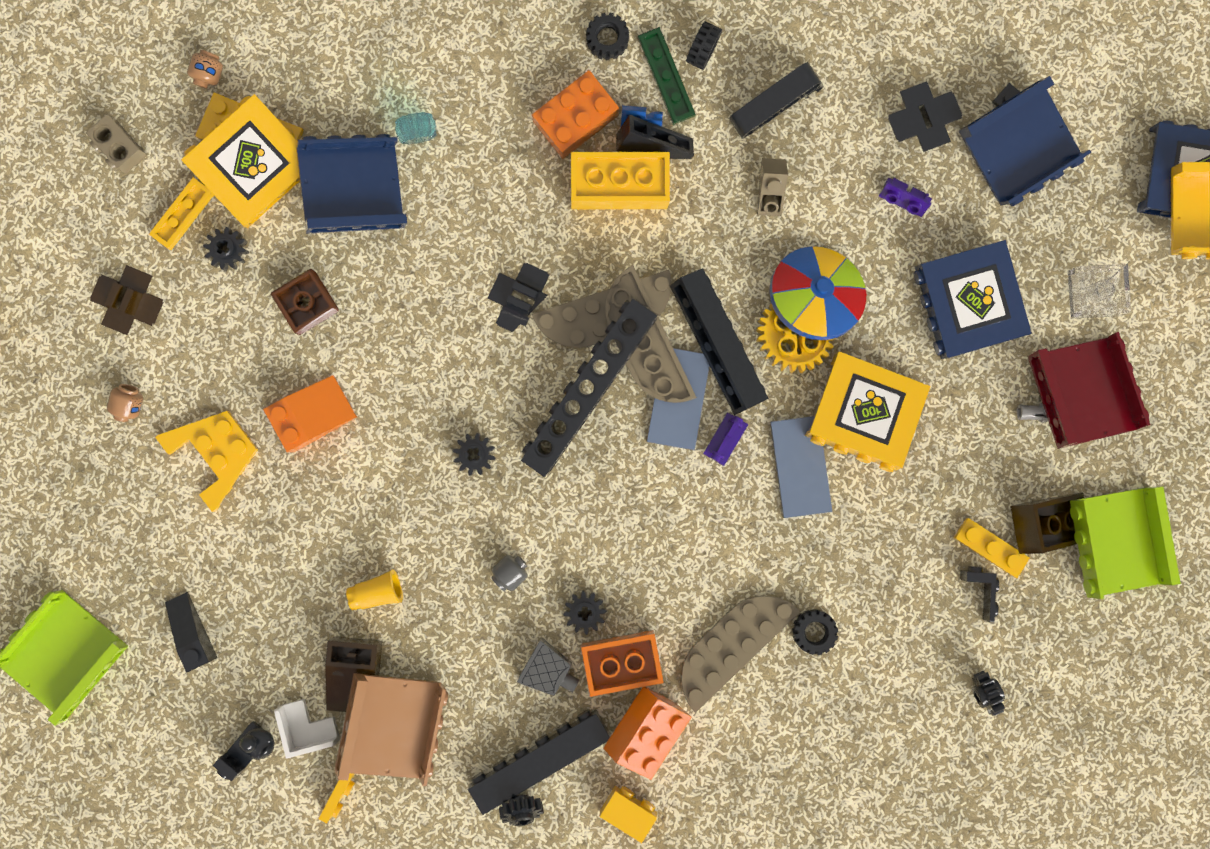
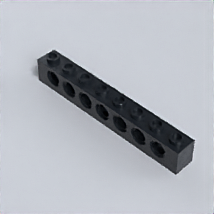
M633 298L631 302L628 300L624 302L619 310V313L622 315L617 322L612 320L605 330V333L608 334L603 342L598 341L590 352L593 354L590 361H584L576 372L579 374V377L575 382L570 381L563 391L565 397L561 403L555 402L549 411L552 416L547 423L542 421L535 431L538 436L534 442L529 441L523 448L522 453L525 455L521 461L543 477H546L551 472L659 317L657 313L637 299ZM627 319H633L636 323V330L633 333H628L624 329V323ZM614 339L619 340L622 344V350L618 354L613 353L610 349V343ZM598 360H604L607 363L608 369L606 373L602 374L597 371L596 363ZM585 380L593 383L594 389L592 393L583 391L582 383ZM571 400L579 403L580 409L578 413H572L569 410L568 404ZM557 420L565 423L566 430L564 433L556 431L555 422ZM543 440L551 443V452L548 453L542 450L541 442Z

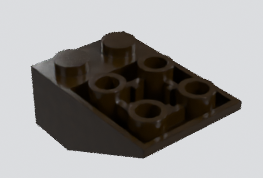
M335 636L328 640L325 662L327 711L346 712L354 673L379 676L383 641Z

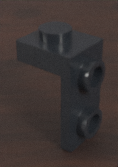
M968 566V570H960V580L984 583L983 620L994 623L995 617L998 615L996 592L999 591V579L997 578V573L983 571V567Z
M252 721L242 734H247L252 729L263 728L255 721ZM237 739L229 750L217 759L213 767L217 769V773L222 778L233 781L244 771L253 758L240 749Z

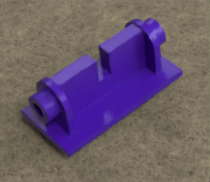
M895 177L893 179L887 178L884 184L885 187L879 194V197L885 199L888 203L895 204L909 213L920 217L924 215L932 204V198L928 197V193H924L914 187L908 192L906 191L908 184Z
M727 412L703 454L724 466L748 424L743 422V419L738 416H733Z

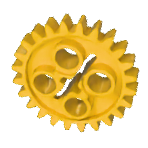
M772 304L769 305L770 310L765 309L762 314L766 318L760 317L758 320L763 326L756 329V332L762 334L756 339V342L764 343L759 351L767 350L768 353L765 356V360L772 357L774 359L772 366L779 362L781 364L780 371L789 366L790 373H793L796 367H798L800 373H803L805 366L811 371L814 369V363L819 366L823 363L821 358L826 359L829 357L826 350L833 349L834 346L829 341L834 339H810L814 343V349H809L805 345V339L809 338L803 336L797 338L795 334L792 335V330L788 327L782 329L777 325L779 317L776 315ZM781 343H788L791 347V352L783 351ZM797 347L799 348V351L801 352L800 355L797 353Z

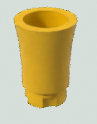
M393 569L346 589L348 605L351 610H364L385 604L402 603L403 601L400 580Z

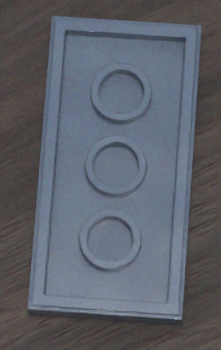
M674 349L697 398L679 403L665 402L654 398L647 442L695 450L709 364L703 353Z
M815 416L770 422L783 518L832 512L824 447L810 441L811 438L805 436L806 432L810 430Z

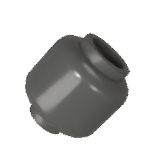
M506 555L492 568L493 576L491 578L501 590L514 591L527 579L528 574L525 568L528 565L520 556L514 558L511 555Z

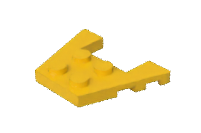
M229 411L170 430L155 437L167 454L170 455L190 440L219 478L199 494L211 512H215L219 508L225 496L228 495L232 486L258 450Z

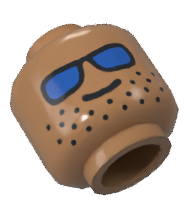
M200 50V53L192 54L187 74L194 79V85L207 89L208 85L216 86L219 83L223 70V64L219 61V56L204 50Z
M120 384L119 387L113 388L110 392L107 411L113 415L115 420L128 422L129 419L139 416L143 396L137 387Z

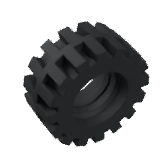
M610 12L609 15L601 13L600 17L596 15L594 20L589 22V27L586 30L588 49L591 50L594 56H598V59L602 60V58H605L606 61H610V58L617 59L628 47L629 29L626 26V22L622 21L619 15L615 17L614 13ZM602 29H613L617 33V41L612 45L600 43L597 36Z
M704 21L688 52L686 62L704 70L718 43L722 29Z
M817 609L807 610L794 621V627L792 628L793 638L803 651L812 655H822V653L829 652V649L836 645L834 643L838 640L837 632L839 631L836 627V622L827 613ZM812 622L821 623L825 629L824 637L818 642L809 641L805 635L806 627Z

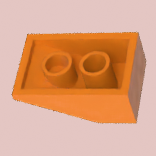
M334 375L288 395L263 409L286 452L290 453L300 450L357 417Z

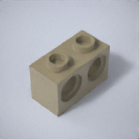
M106 114L85 132L91 139L90 145L99 154L102 152L107 157L105 162L115 172L120 170L127 174L147 156L120 123L109 114ZM108 133H111L110 138L107 141H104L105 136ZM126 150V156L120 159L121 153Z

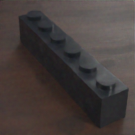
M702 268L682 276L669 285L734 416L769 399L704 269Z
M590 709L585 710L577 716L578 720L574 723H563L556 728L557 733L548 737L547 734L541 736L535 741V746L530 749L523 747L513 754L514 758L508 762L503 759L492 766L493 770L486 775L484 772H480L471 778L472 783H470L468 791L482 816L606 743L611 734L598 711L594 710L591 712Z

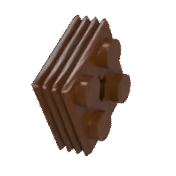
M308 269L271 292V296L293 332L297 335H302L339 312V308L318 274L312 269ZM304 297L310 299L307 307L301 306L303 303L302 298Z

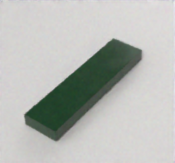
M660 27L638 35V41L673 125L695 117V111Z

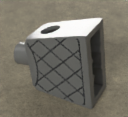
M541 638L517 682L554 696L560 686L573 693L579 679L568 673L572 662L545 639Z

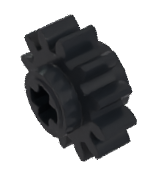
M226 227L223 233L216 228L215 237L207 235L211 243L204 244L203 247L210 252L205 254L204 257L212 260L211 265L215 268L220 266L221 270L227 271L229 265L237 270L236 262L245 263L241 256L242 254H249V251L243 248L248 242L245 239H240L241 233L237 230L232 233V230ZM225 245L229 248L227 253L223 250Z
M480 433L475 435V439H472L470 434H466V442L457 440L461 448L453 449L454 453L459 454V457L455 458L453 462L462 463L459 471L469 468V476L474 474L475 469H477L479 475H483V467L487 469L492 468L488 461L496 460L495 456L490 455V452L496 448L494 446H487L490 441L488 437L480 441ZM478 448V456L480 458L478 460H470L471 453L469 451Z
M582 590L580 598L573 593L572 599L574 602L566 601L565 603L570 608V611H565L563 616L571 617L567 622V626L575 624V633L580 628H584V633L588 635L589 627L598 631L596 623L605 622V619L600 614L606 613L607 609L599 607L603 603V599L594 600L595 592H592L590 597H586L585 590ZM583 606L588 607V610L592 611V613L588 614V618H582V615L578 614V612L582 611Z
M985 671L974 674L972 680L975 686L972 688V692L981 708L986 707L989 715L992 714V716L1003 713L1005 706L1002 701H1004L1005 695L999 682L995 678L990 679L989 673H985Z
M518 795L511 798L509 803H502V807H499V814L502 823L509 822V825L525 826L534 822V818H540V815L544 814L540 798L534 799V796Z

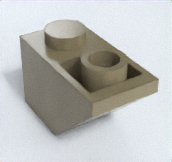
M762 158L759 175L757 215L782 216L788 179L786 159Z

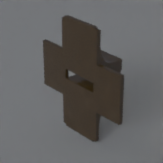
M126 265L120 281L101 274L90 297V301L108 308L101 325L128 335L134 319L151 326L155 324L164 302L163 299L146 293L153 276Z

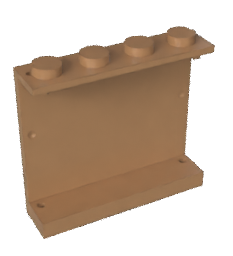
M354 673L334 769L337 779L348 781L349 773L419 778L422 785L427 786L428 777H431L433 774V753L436 754L438 749L437 733L443 725L442 708L447 704L448 692L442 683Z

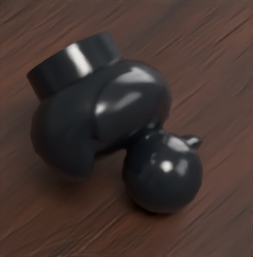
M252 729L247 734H242L238 738L240 749L253 759H265L274 750L273 735L267 730Z

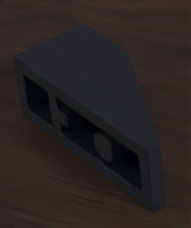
M632 115L627 117L616 133L617 152H670V159H692L694 156L693 138Z
M186 592L165 602L176 651L186 673L217 659L218 657L189 593Z

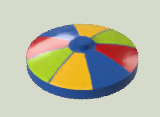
M804 247L789 253L775 269L770 281L769 290L773 309L783 324L798 335L814 340L834 339L847 333L859 321L866 306V287L858 269L842 254L824 247Z

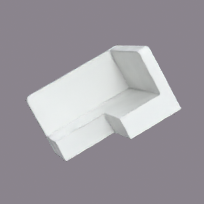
M305 699L280 705L274 710L286 759L332 747L340 741L335 717L332 716L311 722Z

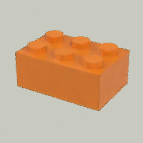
M588 70L532 114V119L540 132L560 157L564 159L619 116V107L591 71Z
M654 630L581 644L590 697L664 683Z
M642 687L603 749L617 764L652 780L692 717L677 703L647 687Z

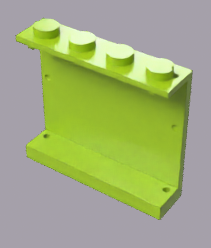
M1163 486L1145 487L1070 501V514L1075 527L1074 537L1078 544L1079 565L1083 572V588L1087 598L1104 599V595L1148 586L1181 584Z
M63 590L47 593L40 602L42 605L38 610H34L25 618L24 622L26 624L21 630H16L9 637V644L5 648L0 649V668L53 712L47 720L54 726L68 719L128 647L126 643Z

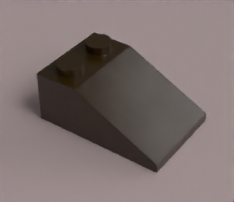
M1084 493L1052 497L1010 506L1019 554H1043L1076 545L1074 521L1070 514V501L1083 499Z

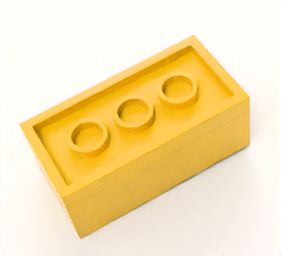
M571 152L572 210L668 208L670 202V152Z

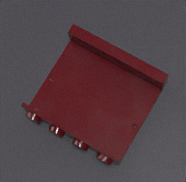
M1115 332L1107 338L1048 351L1047 348L1040 349L1028 356L1057 449L1136 431L1151 425L1149 413L1144 407L1141 398V389L1136 383L1133 366L1128 360L1125 343L1121 339L1119 332Z

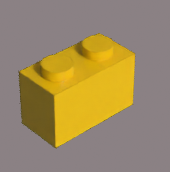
M614 786L600 809V817L642 843L657 820V811L654 810L655 806L645 799L641 802L634 798L635 794L624 786L621 789Z

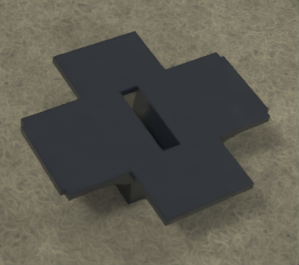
M927 81L900 91L906 109L888 115V120L896 140L901 142L917 136L923 152L951 142L945 125L962 119V112L954 93L950 91L934 98Z
M523 263L516 280L499 272L487 298L503 306L496 321L497 326L512 333L520 325L526 327L529 316L549 296L542 292L550 276L548 272L528 263ZM513 291L535 301L533 306L512 296Z

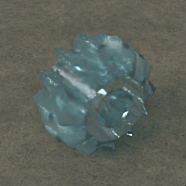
M416 112L401 116L395 121L396 135L402 144L423 143L437 136L436 123L433 115L430 113Z

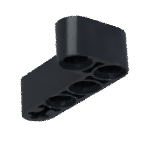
M806 62L734 112L729 117V120L740 137L744 139L802 98L808 99V95L814 91L819 92L824 85L810 63Z

